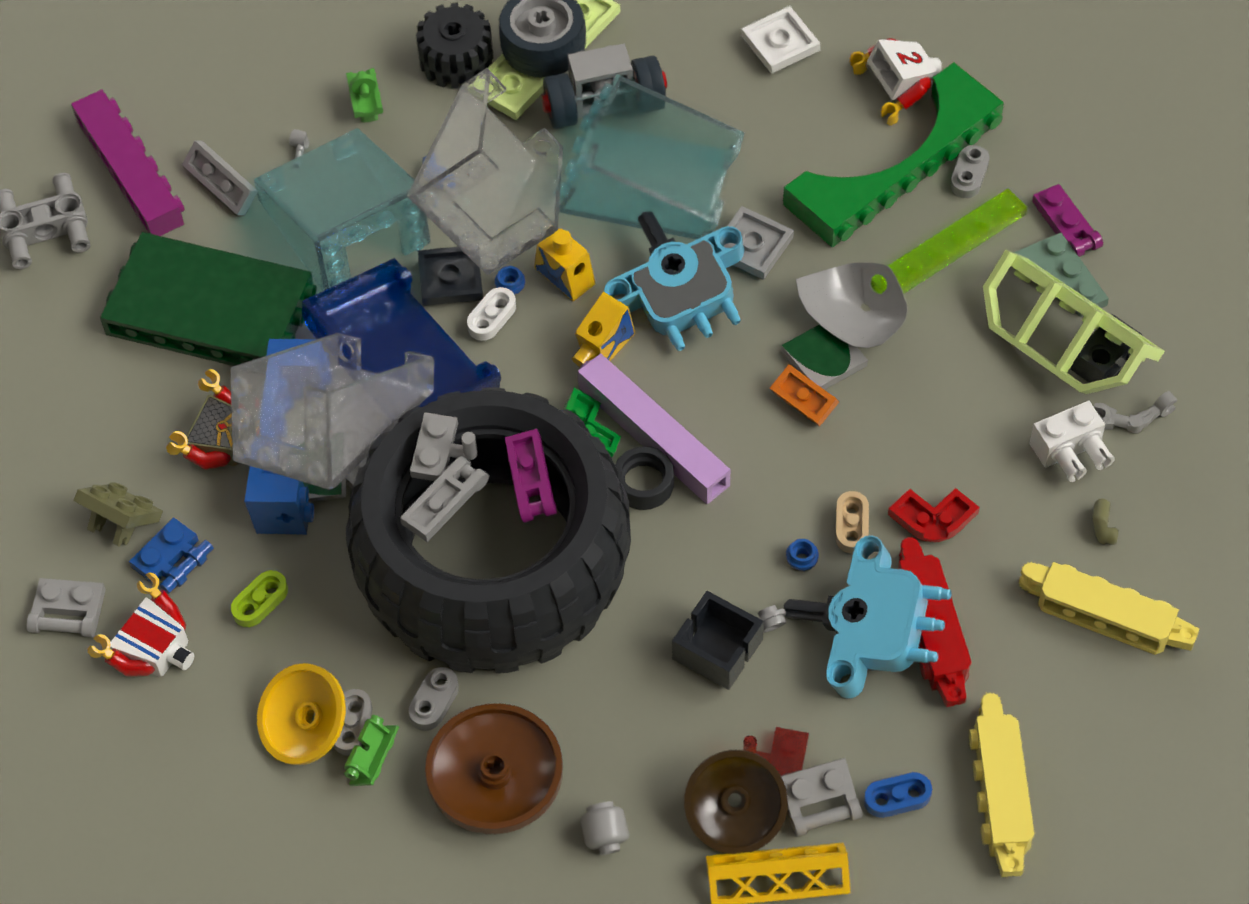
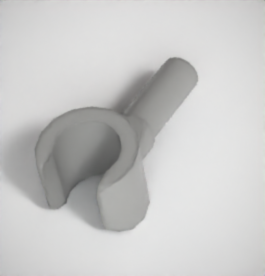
M293 129L289 144L290 146L297 147L294 169L301 170L304 149L306 150L309 147L310 142L306 132Z

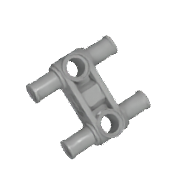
M59 173L53 177L52 182L55 186L56 196L17 207L12 190H0V236L3 245L10 251L14 268L25 269L31 265L32 260L29 256L28 245L68 234L71 248L74 252L80 253L90 248L91 244L85 229L88 223L87 215L80 195L74 191L70 174Z

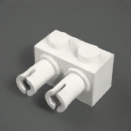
M1090 401L1033 424L1029 444L1045 468L1058 463L1070 482L1075 481L1074 475L1079 480L1087 472V469L1076 456L1077 454L1086 451L1097 470L1103 469L1102 463L1107 468L1115 460L1102 441L1105 423Z

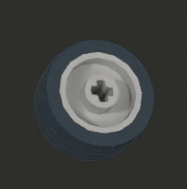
M577 0L507 1L504 8H502L499 18V37L503 56L514 70L530 77L545 78L567 72L568 55L585 50L586 26L580 4Z

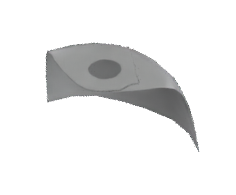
M873 262L849 263L796 279L799 298L807 313L823 328L851 346L870 348L884 344L899 330L906 320L908 309L905 296L895 274L885 264ZM879 274L886 279L887 289L884 293L878 294L871 288V279L874 275ZM865 303L871 310L863 311L861 305Z

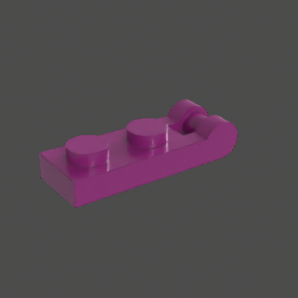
M1060 184L1033 194L1032 202L1055 234H1063L1079 257L1084 255L1086 250H1096L1103 247V239L1100 233L1093 230Z
M538 429L505 437L518 508L523 523L534 520L533 516L545 513L546 516L556 514V506L552 496ZM541 496L540 501L530 503L529 497Z

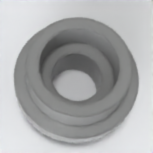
M776 605L758 612L759 619L764 621V633L780 628L787 623L784 618L786 615L785 609H777Z

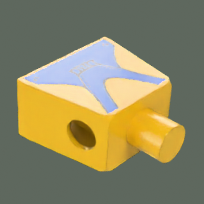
M556 229L538 243L534 269L574 302L595 285L588 251L575 241L567 230Z
M603 291L576 330L575 335L580 348L571 359L577 366L581 367L586 361L593 360L600 353L611 361L634 336L635 329L628 306Z

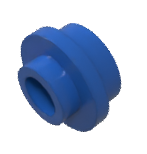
M505 266L497 273L495 286L496 288H507L514 294H517L525 286V276L517 267Z
M795 540L787 548V562L796 570H809L818 562V549L810 540ZM805 554L808 558H798L797 555Z

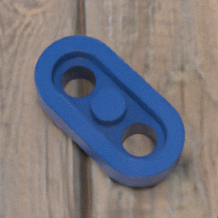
M917 772L875 781L865 791L864 805L871 815L879 818L921 809L931 799L932 784L925 775ZM915 790L919 792L920 796L912 797L908 792ZM882 798L887 801V804L878 805L875 801Z

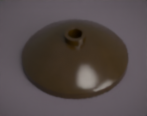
M725 750L709 756L696 767L685 788L684 810L692 831L704 844L722 853H748L764 847L778 834L787 815L788 795L781 775L768 760L750 751ZM736 793L741 796L739 805L732 806L728 803V798L731 794Z

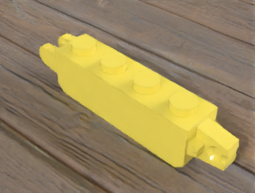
M1027 562V564L1022 566L1019 587L1039 597L1038 605L1042 612L1154 655L1163 652L1166 645L1191 651L1195 644L1199 628L1177 617L1179 609L1172 607L1165 601L1145 597L1131 588H1121L1109 583L1102 577H1092L1079 572L1067 564L1061 565L1053 562L1051 568L1039 563Z
M990 692L981 698L979 716L976 717L974 729H969L970 749H976L977 760H973L974 780L980 781L981 792H977V806L979 813L984 812L986 822L981 824L983 845H989L990 857H996L1001 877L1022 876L1024 871V855L1031 848V842L1035 834L1019 721L1011 714L1003 715L1000 697H998V694Z

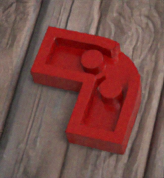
M956 488L935 507L909 489L888 508V516L918 539L928 542H941L958 534L979 514L980 507Z

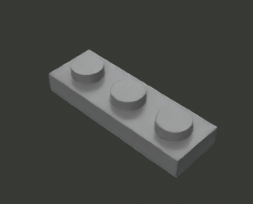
M195 140L182 165L236 215L245 216L258 190L203 141Z

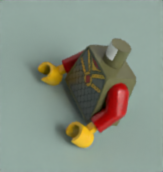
M209 369L205 372V375L211 379L212 384L207 383L206 380L201 378L198 381V386L202 391L214 392L213 396H207L187 436L183 432L175 431L169 438L177 442L178 445L169 442L166 446V450L170 455H178L181 452L185 459L205 470L226 465H238L245 451L252 453L255 428L249 410L225 385H219L220 376L217 371Z

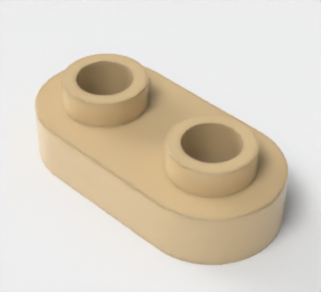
M848 491L843 493L837 500L836 544L842 551L853 553L856 543L861 538L869 536V502L862 493ZM854 509L857 513H849L847 510ZM848 537H854V538H856L857 540H856V541H849V540H847V538H848Z

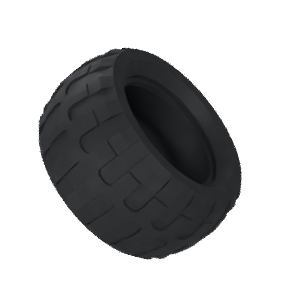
M491 387L482 388L481 391L447 393L439 396L438 400L423 407L417 406L399 417L398 424L390 432L382 433L370 447L365 466L359 468L356 474L348 506L349 518L346 526V543L355 582L364 595L368 607L374 616L394 637H399L409 647L410 651L427 661L433 659L444 661L450 666V669L460 672L473 673L475 669H495L496 674L519 671V666L534 661H539L541 664L561 655L564 646L573 640L581 641L595 627L602 611L608 609L621 584L625 562L630 552L631 531L627 493L620 482L619 472L598 437L592 436L585 427L584 421L568 409L558 410L549 404L547 398L528 392L524 394L507 392L505 388ZM425 412L457 417L458 427L453 444L462 445L461 437L465 432H472L475 435L477 456L473 460L468 461H470L472 468L475 470L481 469L489 475L486 484L502 483L514 485L505 437L538 429L555 506L566 521V526L560 539L540 561L521 572L494 579H470L452 575L435 567L425 560L413 547L412 543L415 533L401 524L400 517L435 482L413 478L410 474ZM450 457L448 467H449L457 458H455V457ZM465 478L457 479L461 483H464L466 481Z

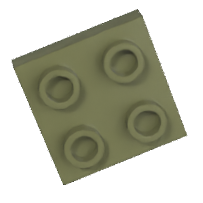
M116 482L77 489L73 501L91 510L87 530L92 533L95 530L101 531L107 519L118 524L113 544L118 547L121 544H128L135 527L158 523L163 513V510L153 506V501L149 498L134 496L127 492L128 488Z

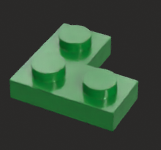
M574 387L568 396L563 410L568 409L584 421L585 427L589 430L590 434L601 440L612 458L621 436L594 421L601 403Z

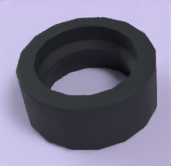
M648 446L635 447L624 452L617 459L615 466L619 472L620 482L627 493L629 507L638 510L653 509L662 505L670 498L674 488L673 465L668 456L663 452ZM638 466H650L662 473L663 480L661 484L651 490L640 491L626 484L625 475L631 469Z

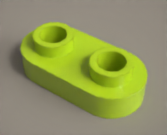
M275 570L265 571L258 575L234 598L231 604V612L238 625L242 627L256 626L286 598L288 585L284 575ZM271 588L277 589L274 593H267ZM248 610L254 611V613L250 615H244V613Z

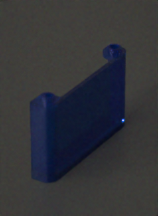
M395 258L302 301V316L309 331L316 339H319L322 346L393 428L398 424V418L407 411L417 406L423 407L438 400L439 396L457 391L465 393L481 391L482 388H499L501 373L494 364L484 361L476 366L411 294L412 275Z

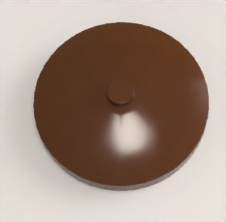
M491 703L464 710L452 717L441 727L429 747L425 770L430 795L435 805L446 818L472 832L504 834L528 826L549 809L561 786L563 762L557 738L542 719L518 706Z

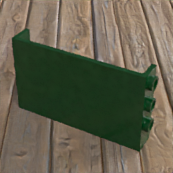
M141 232L137 243L134 242L131 246L130 257L126 265L122 266L119 271L118 282L114 290H110L107 295L106 306L100 316V320L105 334L108 336L264 373L269 339H296L295 334L298 327H302L305 322L307 306L309 302L312 303L315 300L317 286L314 285L311 271Z

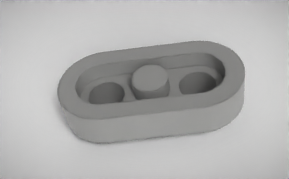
M971 145L961 151L951 179V190L956 196L972 198L979 193L989 164L987 150L981 146Z
M445 667L435 668L427 674L409 706L410 720L416 728L425 731L432 730L442 722L459 691L457 676L451 669ZM440 679L447 681L444 685L436 684ZM425 706L431 708V710L426 713L420 711V709Z
M350 689L344 692L346 704L345 721L341 734L333 746L342 755H350L354 745H359L362 748L365 746L357 739L366 719L371 718L372 704L369 695L360 689ZM354 707L361 708V710L357 713L350 712V710ZM347 737L355 738L351 743L344 742Z

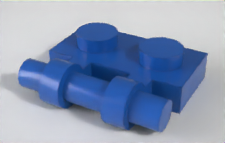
M173 517L129 563L132 569L151 583L152 581L146 576L147 573H154L159 580L164 576L166 579L160 584V587L169 594L176 586L181 587L187 581L186 576L196 566L201 567L207 561L206 556L214 547L207 540H204L198 547H195L194 545L199 541L197 534ZM183 556L186 557L178 567L174 566Z

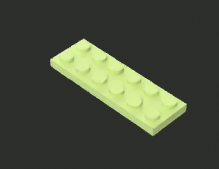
M577 0L585 18V48L620 13V4L613 0ZM502 53L470 86L471 95L517 120L544 92V77H530L519 73L508 64Z

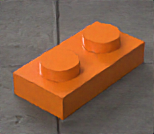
M788 364L770 387V390L819 427L839 403L837 398L790 364Z

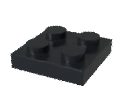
M478 245L417 250L423 306L480 301L483 299Z

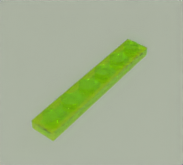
M1007 188L888 265V267L895 274L903 294H905L1025 216L1028 207ZM879 274L872 277L871 287L878 294L884 293L887 289L886 279Z

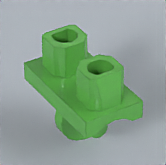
M375 68L368 69L365 72L346 73L354 117H360L362 123L377 121L378 114L383 113Z

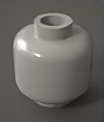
M603 802L587 807V813L580 819L586 846L590 849H599L600 855L620 851L619 844L624 843L629 838L623 809L614 806L613 802Z

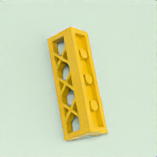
M844 843L705 856L711 904H750L851 894L848 853ZM841 868L842 884L827 886L819 878L827 869ZM811 870H817L814 874L810 872ZM792 872H802L809 878L804 886L798 889H792L784 881ZM767 875L774 881V884L767 892H757L749 885L757 876ZM740 877H747L744 881L740 879ZM731 878L740 885L732 895H717L716 880ZM814 883H816V884L818 885V887H812V886H813ZM779 887H782L784 889L776 891Z

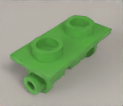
M372 715L370 719H366L357 739L366 747L363 749L359 745H354L344 765L346 770L344 775L351 779L349 782L350 786L374 784L380 775L381 766L387 753L394 744V738L399 730L398 725L384 726L382 725L384 720L377 715Z

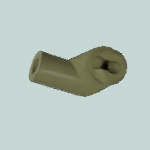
M1098 499L1095 501L1092 517L1096 538L1103 545L1105 543L1115 545L1119 530L1115 527H1108L1111 504L1106 499Z

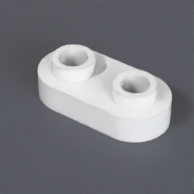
M498 287L486 294L467 318L468 332L471 337L484 341L493 338L516 310L514 293L507 288ZM500 305L505 306L504 308H497Z

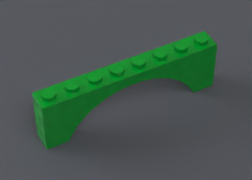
M953 62L933 77L931 97L935 105L937 120L931 134L917 151L888 169L863 176L832 177L805 171L784 186L783 206L833 248L839 242L848 240L859 227L869 224L875 215L884 208L889 209L892 207L896 200L904 193L913 191L924 178L933 176L939 167L948 160H954L965 147L974 145L981 135L989 129H995L1003 119L1004 102Z

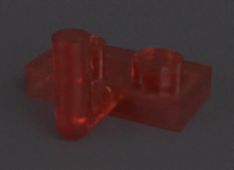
M776 727L771 753L757 751V739L751 735L744 738L743 750L762 756L777 769L781 776L803 770L809 733Z

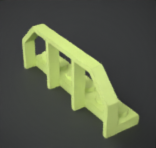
M1004 251L983 285L989 329L1081 393L1090 394L1128 384L1142 361L1144 362L1146 358L1158 362L1165 352L1028 258L1011 251ZM1010 266L1016 269L1014 272L1015 276L1027 283H1030L1031 280L1038 284L1036 290L1042 293L1016 337L1001 327L996 292ZM1055 297L1061 300L1058 305L1073 314L1078 311L1084 315L1081 319L1083 324L1057 365L1026 344ZM1099 326L1107 331L1104 336L1120 346L1122 343H1125L1131 347L1128 351L1131 355L1117 376L1082 384L1067 373L1094 329L1097 330Z

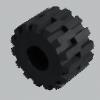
M451 3V7L446 8L442 4L436 6V12L428 11L424 14V21H419L417 25L418 32H416L419 63L422 72L425 71V76L428 80L433 81L436 78L437 85L443 88L446 83H451V89H459V83L465 82L467 87H470L474 83V78L478 79L492 65L491 27L489 21L485 20V16L480 10L473 12V6L468 4L464 7H459L458 3Z

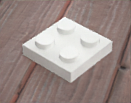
M790 6L741 29V37L771 74L820 51V42Z

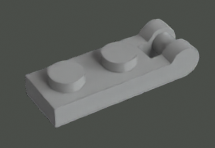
M458 457L400 517L401 524L428 542L476 491L481 490L486 485L489 475L481 469L475 470L472 468L470 461L464 457ZM465 478L466 481L464 483H461L457 479Z

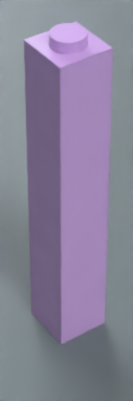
M600 353L593 360H588L582 364L578 370L579 389L600 402V408L643 447L655 448L667 455L673 465L674 475L702 501L709 504L730 486L731 469Z

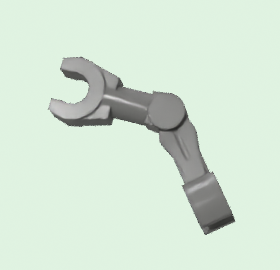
M1167 391L1155 401L1152 407L1139 412L1137 415L1130 416L1116 414V409L1104 403H1095L1094 408L1098 414L1103 416L1101 419L1105 423L1104 430H1111L1113 426L1126 428L1127 431L1132 433H1139L1142 428L1148 426L1158 416L1165 417L1171 414L1176 408L1173 404L1177 402V399L1170 391Z

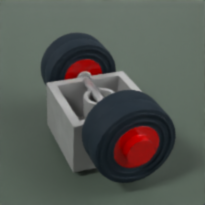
M625 43L569 54V76L567 73L543 78L544 95L541 96L544 113H548L554 129L576 125L578 118L634 107V92L637 103L642 111L653 108L657 109L666 105L665 89L667 88V79L665 72L661 70L657 57L651 55L633 59L630 62Z

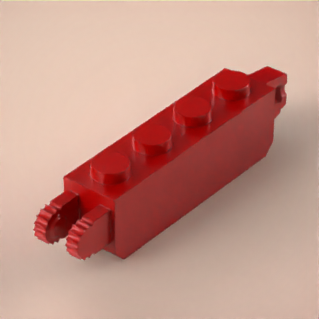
M912 536L904 538L900 545L898 569L912 572L917 576L922 585L949 589L939 558L931 554L924 556L920 543L916 538H912ZM952 598L949 600L928 599L925 617L943 620L945 628L942 631L922 630L918 648L938 653V660L936 662H920L922 677L924 680L929 679L932 691L938 690L946 707L965 704L967 698L965 682L969 678L972 661Z

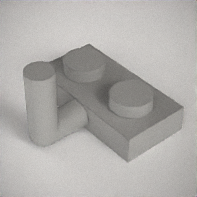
M425 412L410 469L411 477L436 481L448 468L450 457L458 458L462 456L467 460H473L477 456L475 435L472 432H465L461 437L462 445L453 444L458 427L457 417Z

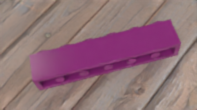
M101 89L71 103L78 125L146 231L150 234L162 236L183 226L184 221L181 213L185 209L178 195H171L172 189L167 178L164 175H158L159 169L154 158L151 155L148 157L145 155L146 149L139 136L134 137L132 135V126L126 116L121 118L119 115L121 111L116 100L113 97L109 99L104 90Z

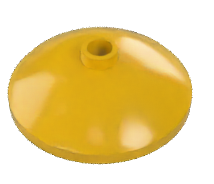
M308 663L289 666L274 676L261 696L257 711V727L261 742L274 758L287 764L305 765L320 759L330 751L341 734L346 714L345 697L339 682L328 670Z

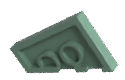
M1062 233L1013 252L1028 258L1099 307L1107 306L1109 298ZM1078 311L1075 312V313L1078 314L1080 317L1084 316V315H1082L1081 313H1079Z

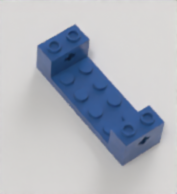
M269 339L244 501L256 534L307 535L308 523L314 521V504L309 503V489L304 487L300 474H278V469L282 467V441L288 438V423L285 420L286 414L291 413L292 400H325L327 388L332 387V370L327 369V353L322 352L319 339Z

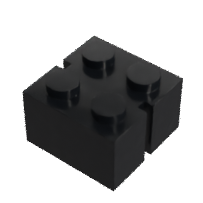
M706 591L691 612V619H686L673 638L672 659L730 690L744 669L745 661L748 662L763 641L764 621L717 595Z

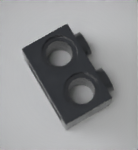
M1111 314L1112 316H1114L1115 318H1117L1118 320H1120L1121 322H1123L1124 324H1126L1127 326H1129L1130 328H1132L1130 325H1128L1127 323H1125L1124 321H1122L1121 319H1119V318L1116 317L1115 315ZM1101 327L1089 337L1070 369L1089 383L1117 376L1131 355L1128 353L1131 347L1125 343H1122L1121 346L1115 344L1104 336L1107 331Z

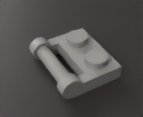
M40 578L32 611L27 618V631L30 633H39L41 630L82 633L83 637L93 638L96 633L106 591L104 584ZM45 614L81 616L85 618L83 620L48 618L44 616Z
M845 758L781 776L788 795L787 811L796 837L806 835L807 830L848 818L853 821L862 818V810L855 794ZM843 795L845 805L802 817L800 807Z

